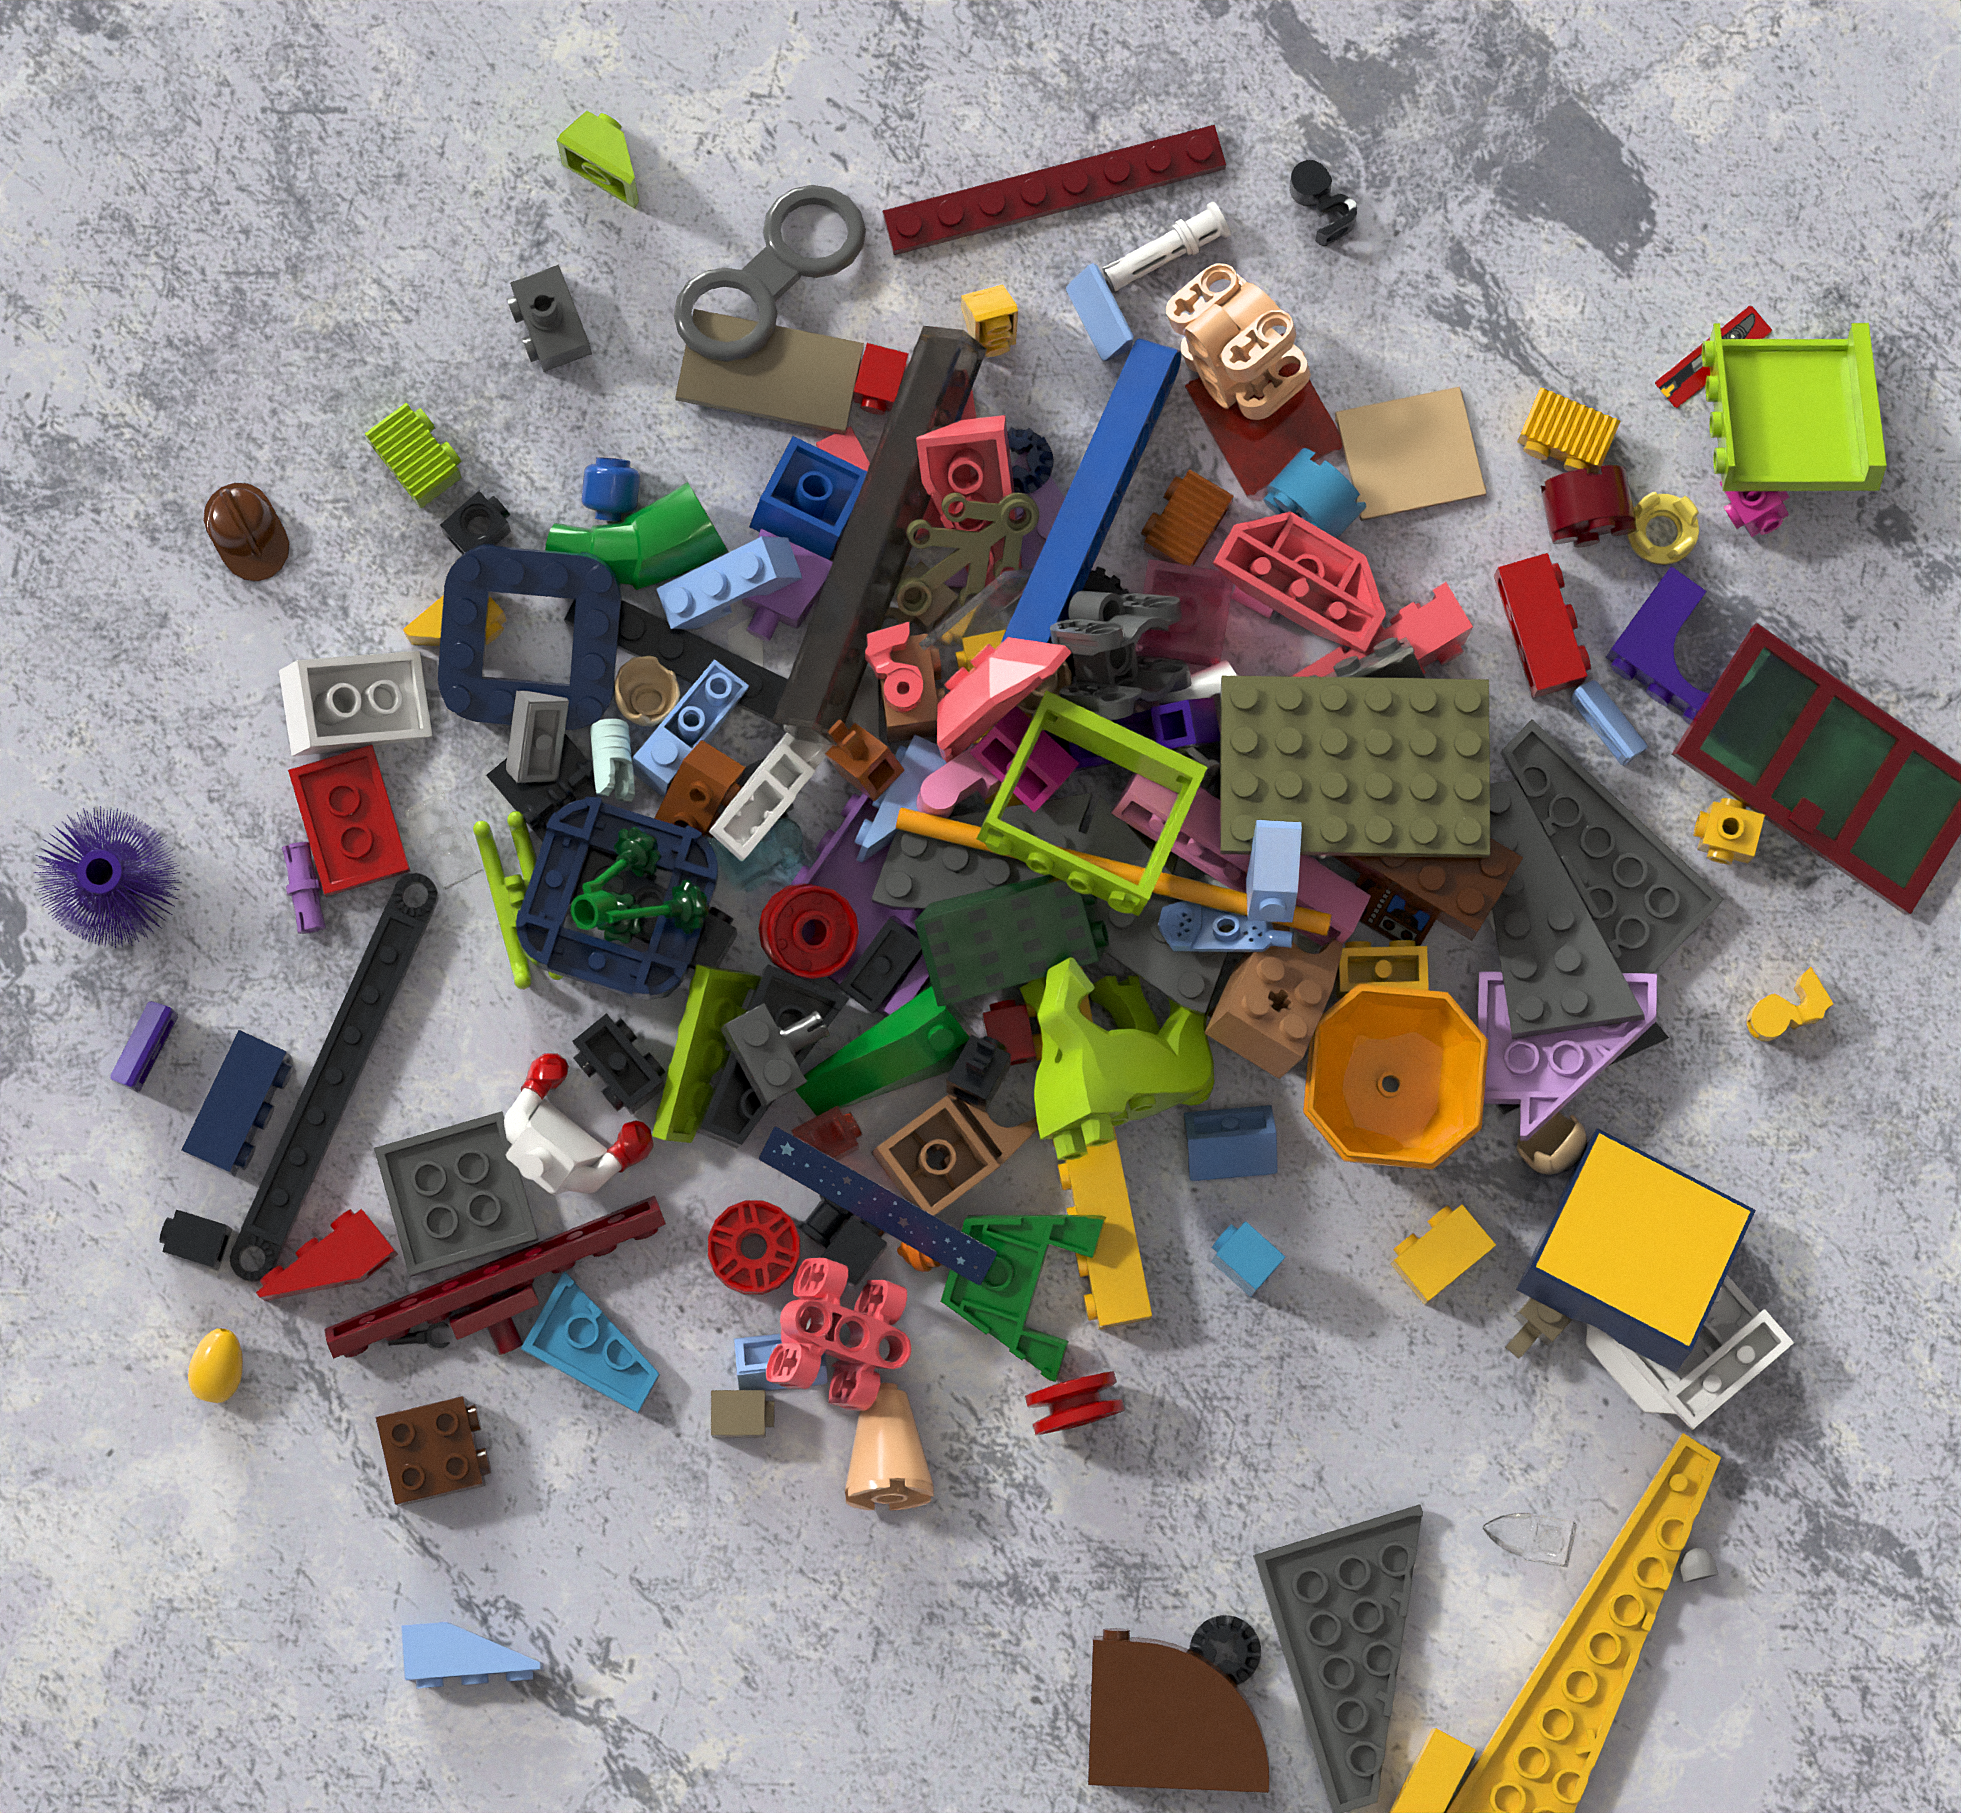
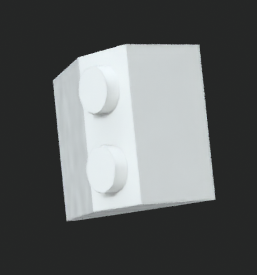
M420 651L297 660L279 670L292 756L335 753L359 749L369 745L380 746L432 737Z

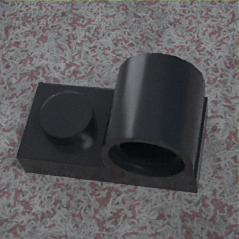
M895 915L889 917L838 988L872 1014L876 1013L900 979L912 969L923 954L918 933Z

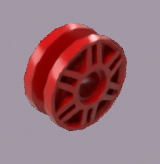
M808 883L789 885L774 894L762 910L758 927L761 947L770 962L785 972L811 979L830 976L844 967L856 949L859 935L857 916L848 900L833 889ZM809 920H813L815 933L810 940L805 942L802 937L803 926Z
M745 1200L728 1207L714 1221L708 1235V1259L715 1276L727 1288L743 1295H764L780 1288L793 1275L799 1261L800 1237L793 1220L780 1207L763 1200ZM757 1236L765 1241L767 1250L761 1258L749 1259L742 1254L741 1245L746 1238Z
M1114 1371L1068 1380L1025 1395L1028 1408L1048 1406L1050 1415L1033 1423L1035 1436L1076 1428L1125 1411L1122 1399L1101 1400L1099 1392L1117 1383Z

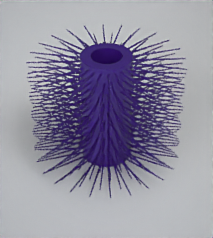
M100 806V820L98 818V810L97 817H95V810L93 815L96 831L93 820L92 824L90 819L88 822L86 814V826L84 824L83 827L81 822L79 826L72 823L74 829H71L70 826L67 828L77 843L56 828L80 854L53 836L80 857L81 860L47 842L77 862L42 849L58 860L42 857L41 859L47 861L46 863H50L49 865L54 864L53 867H39L45 868L42 870L47 871L33 873H49L37 875H60L41 877H65L39 881L49 882L43 884H53L42 886V888L60 885L46 888V890H49L46 893H54L45 896L60 893L53 896L55 898L47 902L49 903L57 899L62 901L54 906L59 910L53 915L58 913V916L63 918L59 924L63 921L65 922L70 917L69 924H66L65 927L68 926V929H74L76 924L77 930H74L73 933L77 936L79 927L83 926L84 929L83 931L81 929L80 934L82 935V940L85 937V941L90 932L93 942L96 931L95 944L99 934L98 946L101 936L103 944L105 931V947L108 933L110 939V926L113 946L114 927L116 948V936H118V943L120 937L121 944L123 940L121 927L123 934L125 931L127 939L128 935L130 937L131 931L133 933V930L136 935V927L143 930V925L144 928L149 929V925L140 913L160 927L136 901L158 917H162L134 895L171 914L141 894L172 905L163 897L155 894L167 896L170 892H166L167 890L164 889L177 888L171 887L174 885L169 884L182 882H168L179 880H157L174 878H150L177 874L166 873L173 871H163L174 869L167 864L170 862L159 864L171 858L156 862L163 859L161 857L167 854L159 855L166 850L156 853L164 848L157 846L162 842L159 841L162 837L151 842L149 841L157 831L153 834L151 833L148 838L147 836L145 837L144 835L148 834L149 825H146L145 822L140 831L138 827L141 823L138 821L136 824L137 817L134 820L133 816L132 818L129 816L126 823L127 817L125 816L124 818V814L120 824L119 818L117 822L118 808L115 819L113 812L112 825L111 809L109 822L107 810L106 827L103 813L102 827ZM96 819H98V820H97V823H98L99 833H98V829H97V825H96ZM112 830H113V839H112V842H111V834H112ZM125 830H126L124 839H123L122 842H121L122 836H123V834H124V832H125ZM138 836L136 841L131 845L132 841ZM141 838L138 845L134 847L135 843ZM170 867V868H166V869H162V870H156V869H160V868ZM113 871L111 879L103 884L105 876ZM58 887H64V888H60V889L50 890V889H54V888H58ZM77 899L74 903H72V904H70L69 906H67V905H68L69 903H71L73 900ZM82 908L81 912L75 917L78 910ZM88 912L87 917L83 920L84 915ZM94 913H95L94 920L92 921V923H91V925H90L91 919H92V917H93V915H94Z

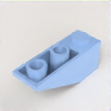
M714 659L634 755L632 761L633 774L662 797H665L684 758L701 740L709 744L745 694L749 685Z
M914 735L908 748L902 745L899 746L895 757L904 768V772L875 802L873 801L872 806L878 808L879 811L873 822L867 819L864 820L854 843L862 846L856 859L857 861L863 863L893 841L896 832L899 830L896 829V822L901 807L918 811L916 799L923 781L930 774L947 764L942 759L937 744Z
M449 1622L402 1625L405 1680H416L417 1689L444 1687L443 1678L461 1676L462 1685L489 1683L488 1674L506 1673V1681L532 1680L533 1671L543 1670L542 1662Z

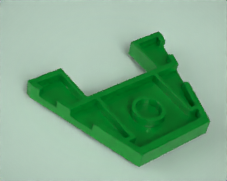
M968 1215L964 1220L961 1232L997 1252V1255L981 1285L975 1284L950 1269L940 1302L986 1335L989 1333L1010 1348L1009 1352L1020 1360L1025 1359L1039 1369L1042 1376L1056 1382L1069 1341L1025 1326L1048 1247L1051 1244L1093 1258L1106 1217L1102 1215Z

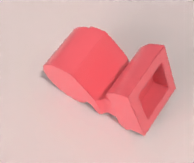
M909 622L869 633L866 640L868 646L865 650V660L871 665L877 679H886L884 699L887 705L897 712H909L915 709L921 701L923 680L918 667L896 663L891 660L890 656L892 652L906 648L910 635Z

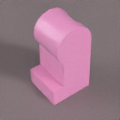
M976 744L930 774L923 781L916 799L919 812L948 818L956 804L977 790L984 800L999 790L1002 782L969 753Z

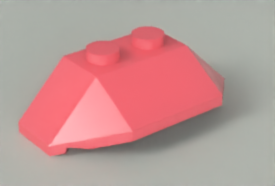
M1291 511L1235 524L1212 563L1242 592L1317 636L1363 653L1368 648L1386 615L1366 556Z
M1011 637L1005 639L995 649L990 644H987L970 661L974 666L973 669L968 672L964 667H961L944 684L949 691L937 704V745L942 759L948 763L960 755L1048 679L1072 652L1063 645Z

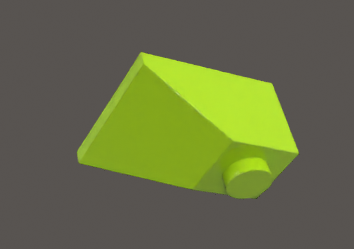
M586 110L556 140L561 163L564 167L635 209L639 203L624 132L621 131L622 126L607 114L600 113L599 116H596Z

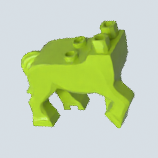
M1068 958L1048 969L1046 977L1032 980L1019 988L1025 1002L1034 1008L1042 1034V1060L1036 1072L1034 1088L1040 1140L1053 1139L1058 1160L1079 1159L1088 1154L1086 1147L1101 1146L1116 1139L1113 1129L1115 1126L1125 1124L1131 1120H1140L1157 1115L1178 1104L1199 1105L1209 1099L1215 1083L1214 1060L1208 1036L1205 1034L1210 1006L1205 1017L1183 1009L1168 998L1171 1008L1170 1016L1160 1029L1156 1017L1142 993L1138 976H1128L1126 980L1119 983L1116 976H1105L1092 984L1074 958ZM1090 994L1093 1002L1104 1006L1112 1014L1118 1026L1117 1030L1106 1031L1081 1014L1079 1006L1086 995Z

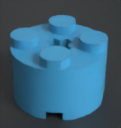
M1302 448L1267 486L1268 494L1263 501L1275 514L1278 515L1291 511L1338 539L1364 511L1366 503L1355 502L1360 493L1333 465L1325 460L1319 466L1310 460L1315 452Z

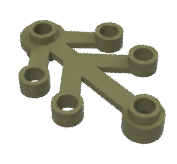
M950 493L944 497L941 504L942 511L948 520L961 522L966 518L993 522L980 532L935 528L929 522L922 519L911 522L906 533L913 547L925 549L929 546L958 549L920 578L909 577L897 585L895 600L900 610L910 616L923 614L931 605V592L969 564L967 583L960 590L958 601L966 613H980L986 606L984 586L990 548L1003 537L1002 559L995 563L993 575L1002 587L1010 588L1018 584L1021 579V570L1018 565L1023 536L1030 533L1039 521V509L1035 501L1024 493H1011L1005 496L999 503L968 501L960 493ZM955 501L962 502L963 508L959 513L952 514L948 512L951 503ZM1013 508H1023L1024 513L1021 518L1017 520L1009 518V513ZM919 528L928 530V535L923 540H915L913 538L914 532ZM1013 567L1014 574L1008 579L1000 577V572L1003 568ZM909 588L919 589V594L915 599L908 600L904 598V594ZM976 593L980 595L979 601L975 605L965 604V599L969 594Z

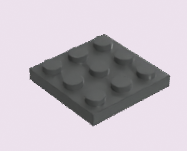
M502 1111L374 1148L410 1277L539 1240L520 1170L506 1157V1153L512 1144L506 1137L505 1117Z

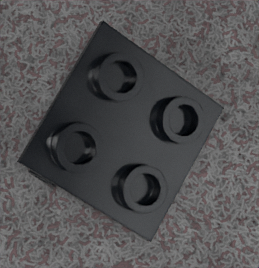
M564 734L559 777L553 782L517 783L506 770L507 758L486 775L511 806L523 814L528 826L542 842L547 831V823L554 812L557 813L561 808L574 801L583 800L585 797L598 796L595 789L593 762L582 754L566 734Z

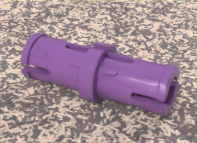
M297 842L282 847L289 881L286 891L287 895L292 897L298 934L314 933L326 928L319 897V891L322 890L321 881L319 879L316 880L309 842Z

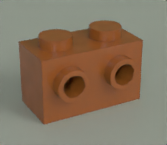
M701 740L682 761L654 819L686 828L687 825L700 831L705 839L709 837L715 840L716 838L709 830L743 787L738 782L746 767Z

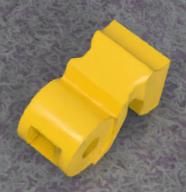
M1809 967L1796 980L1794 991L1801 1000L1799 1006L1793 1005L1775 993L1766 996L1753 1006L1747 1016L1746 1026L1749 1033L1755 1039L1768 1042L1780 1036L1788 1026L1794 1030L1807 1024H1816L1824 1017L1825 1011L1833 1005V1002L1812 967Z

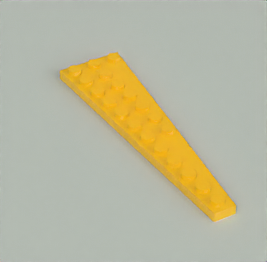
M1684 1433L1679 1436L1444 1813L1575 1812L1635 1669L1644 1641L1651 1630L1658 1607L1672 1579V1573L1681 1551L1685 1547L1695 1517L1699 1513L1721 1457Z

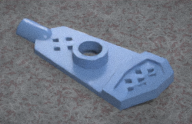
M1181 901L1162 907L1158 922L1159 931L1173 951L1264 952L1270 946L1291 948L1295 935L1294 932L1274 930L1272 924L1268 921L1248 920L1247 916L1205 908L1200 904L1188 901ZM1224 925L1235 927L1227 933L1219 931V928Z

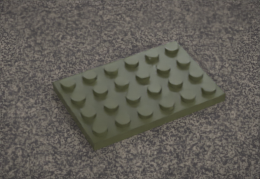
M1222 675L1220 854L1250 855L1256 820L1301 822L1300 855L1489 858V679Z

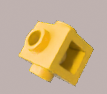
M1721 798L1720 803L1713 801L1707 808V812H1699L1695 823L1693 836L1700 838L1697 850L1706 852V858L1713 862L1730 865L1733 860L1748 864L1755 856L1765 815L1746 810V806L1735 799ZM1723 828H1726L1731 835L1726 834L1723 831Z

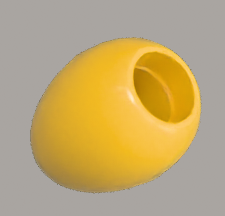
M217 1328L208 1333L196 1348L189 1365L188 1383L193 1395L198 1399L212 1403H222L227 1401L236 1392L242 1378L243 1358L238 1338L232 1331Z

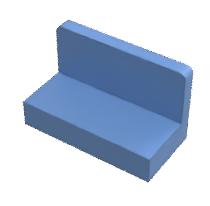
M1272 1105L1184 1112L1189 1178L1191 1181L1277 1173V1133Z

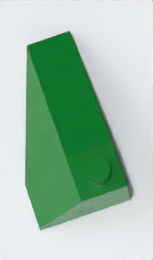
M930 986L805 1073L804 1077L807 1082L795 1091L814 1114L819 1117L951 1071L971 1034L978 1038L979 1036L952 1003L940 1007L937 1006L933 988Z

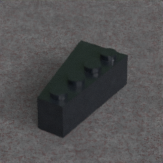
M767 964L761 972L745 1013L764 1003L776 1026L781 1027L783 1030L809 1016L812 1012L817 1011L823 1020L807 1029L808 1032H811L824 1024L828 1028L849 998ZM817 1042L795 1053V1060L798 1066L801 1065ZM731 1048L696 1132L737 1149L744 1143L772 1103L764 1107L761 1105Z

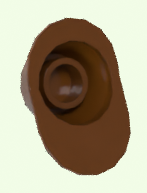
M232 483L221 487L212 494L205 506L203 521L206 531L224 564L233 574L244 580L261 581L273 577L283 568L288 558L289 540L286 530L269 499L259 488L248 483Z

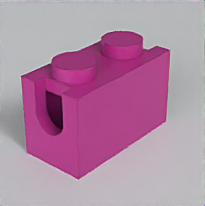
M1016 705L992 726L969 753L999 781L1003 782L1031 718ZM1042 730L1013 794L1035 813L1064 783L1079 763Z

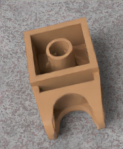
M1270 922L1274 930L1290 931L1288 926ZM1331 937L1330 941L1323 945L1318 954H1311L1301 950L1294 941L1291 948L1270 946L1264 952H1245L1233 968L1205 1034L1280 1079L1304 1057L1333 990L1343 950L1342 943Z
M949 1094L876 1147L871 1153L907 1201L935 1216L997 1170L1038 1130L1037 1118L1034 1117L1030 1121L1015 1127H1002L990 1119L987 1111L983 1112ZM928 1149H931L933 1154L939 1150L944 1155V1159L940 1162L943 1170H937L936 1167L930 1168L926 1163V1160L929 1158L926 1153Z

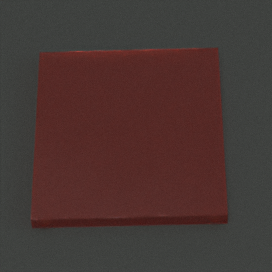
M1295 363L1286 364L1279 370L1278 375L1282 377L1293 376L1299 371L1300 365ZM1200 377L1190 380L1185 385V389L1246 497L1255 495L1258 491L1267 487L1302 448L1315 452L1310 459L1314 462L1343 447L1339 431L1310 379L1299 392L1273 414L1260 420L1245 417L1237 401L1228 409L1220 406L1208 393ZM1254 394L1250 397V399L1256 398L1258 400H1261L1264 398V395L1262 397H1257Z

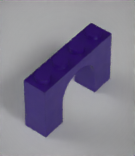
M1671 566L1605 658L1612 662L1610 667L1619 676L1629 681L1635 678L1648 687L1646 693L1653 700L1663 706H1667L1670 703L1683 712L1682 719L1690 725L1710 693L1693 687L1681 675L1674 658V643L1678 631L1707 591ZM1770 653L1752 679L1735 692L1711 730V733L1719 738L1717 741L1718 745L1735 757H1739L1742 754L1748 759L1804 683L1806 677Z

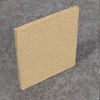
M1460 386L1335 412V422L1338 426L1351 483L1360 493L1356 503H1366V508L1359 515L1361 521L1486 495V485L1483 482Z

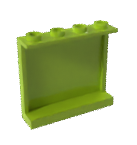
M1713 323L1710 340L1703 341L1702 364L1703 367H1710V376L1706 378L1705 394L1706 401L1713 402L1714 412L1710 413L1709 432L1710 437L1717 438L1718 448H1714L1713 470L1714 474H1721L1723 491H1880L1887 464L1869 323H1851L1847 339H1722L1720 323Z

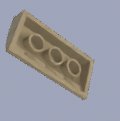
M694 309L692 315L695 326L703 335L712 340L722 342L742 339L750 334L758 323L757 321ZM776 325L774 333L765 346L744 359L729 362L707 359L691 350L686 344L675 400L845 435L854 399L853 391L863 358L864 343Z

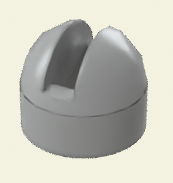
M1694 1548L1683 1555L1680 1562V1570L1684 1583L1718 1575L1716 1562L1712 1554L1705 1549Z

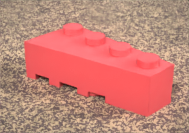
M1447 582L1433 589L1435 594L1433 600L1421 607L1420 603L1415 604V602H1412L1399 610V613L1389 620L1391 626L1384 629L1382 624H1380L1364 653L1352 648L1346 650L1344 646H1340L1294 674L1293 677H1309L1313 675L1323 677L1334 672L1333 667L1338 662L1352 656H1357L1358 659H1361L1375 652L1373 649L1375 645L1392 637L1398 638V640L1405 637L1408 639L1425 675L1424 667L1436 660L1441 665L1446 664L1464 652L1461 646L1465 644L1473 626Z

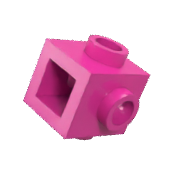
M1724 491L1730 502L1724 506L1726 513L1736 529L1744 525L1751 537L1758 533L1765 535L1776 530L1783 523V519L1789 516L1783 501L1790 498L1786 491Z

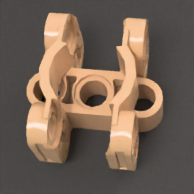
M1220 263L1209 266L1168 301L1166 312L1171 327L1178 334L1185 336L1181 343V353L1186 365L1190 370L1199 374L1208 393L1223 408L1228 409L1237 401L1245 417L1254 420L1264 419L1273 414L1309 382L1311 374L1307 360L1304 357L1305 354L1293 344L1296 338V329L1292 318L1288 313L1282 311L1263 290L1252 283L1246 282L1236 274L1233 267ZM1227 279L1231 281L1230 286L1223 292L1209 291L1212 283L1217 280ZM1185 310H1186L1187 312H1189V313L1194 312V314H1192V315H1190V316H1189L1188 314H1185V313L1182 314V315H1180V314H1181L1183 311H1185ZM1279 325L1286 327L1287 330L1281 336L1272 327ZM1295 363L1300 365L1299 371L1293 376L1282 377L1278 375L1279 370L1286 364ZM1254 394L1257 397H1262L1264 395V398L1261 400H1258L1256 398L1250 399V397Z

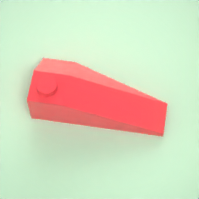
M1005 415L961 420L916 438L922 483L928 495L931 496L945 529L980 532L993 522L966 518L961 522H952L944 515L941 504L944 497L950 493H960L968 501L999 503L1005 496L1015 493ZM959 501L951 503L948 512L952 514L959 513L963 508V503ZM1013 508L1009 513V518L1012 520H1017L1016 508ZM1004 537L990 548L984 586L986 601L1021 598L1025 589L1021 553L1018 565L1021 570V579L1018 584L1010 588L1002 587L993 575L995 563L1002 559ZM969 564L965 566L967 573L969 570ZM1003 568L1000 572V577L1003 579L1012 577L1014 568Z

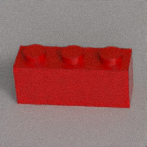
M1545 553L1498 567L1494 574V579L1532 699L1582 685L1587 678L1586 671L1591 670V664L1585 646L1577 645L1573 632L1574 629L1578 628L1577 618L1572 605L1564 604L1560 589L1565 587L1559 564H1552L1549 554Z

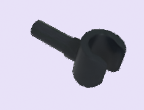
M444 1322L434 1323L425 1331L407 1333L399 1339L388 1341L389 1346L416 1343L427 1344L433 1350H441L447 1347L450 1342L435 1343L431 1338V1332L436 1328H449V1325Z

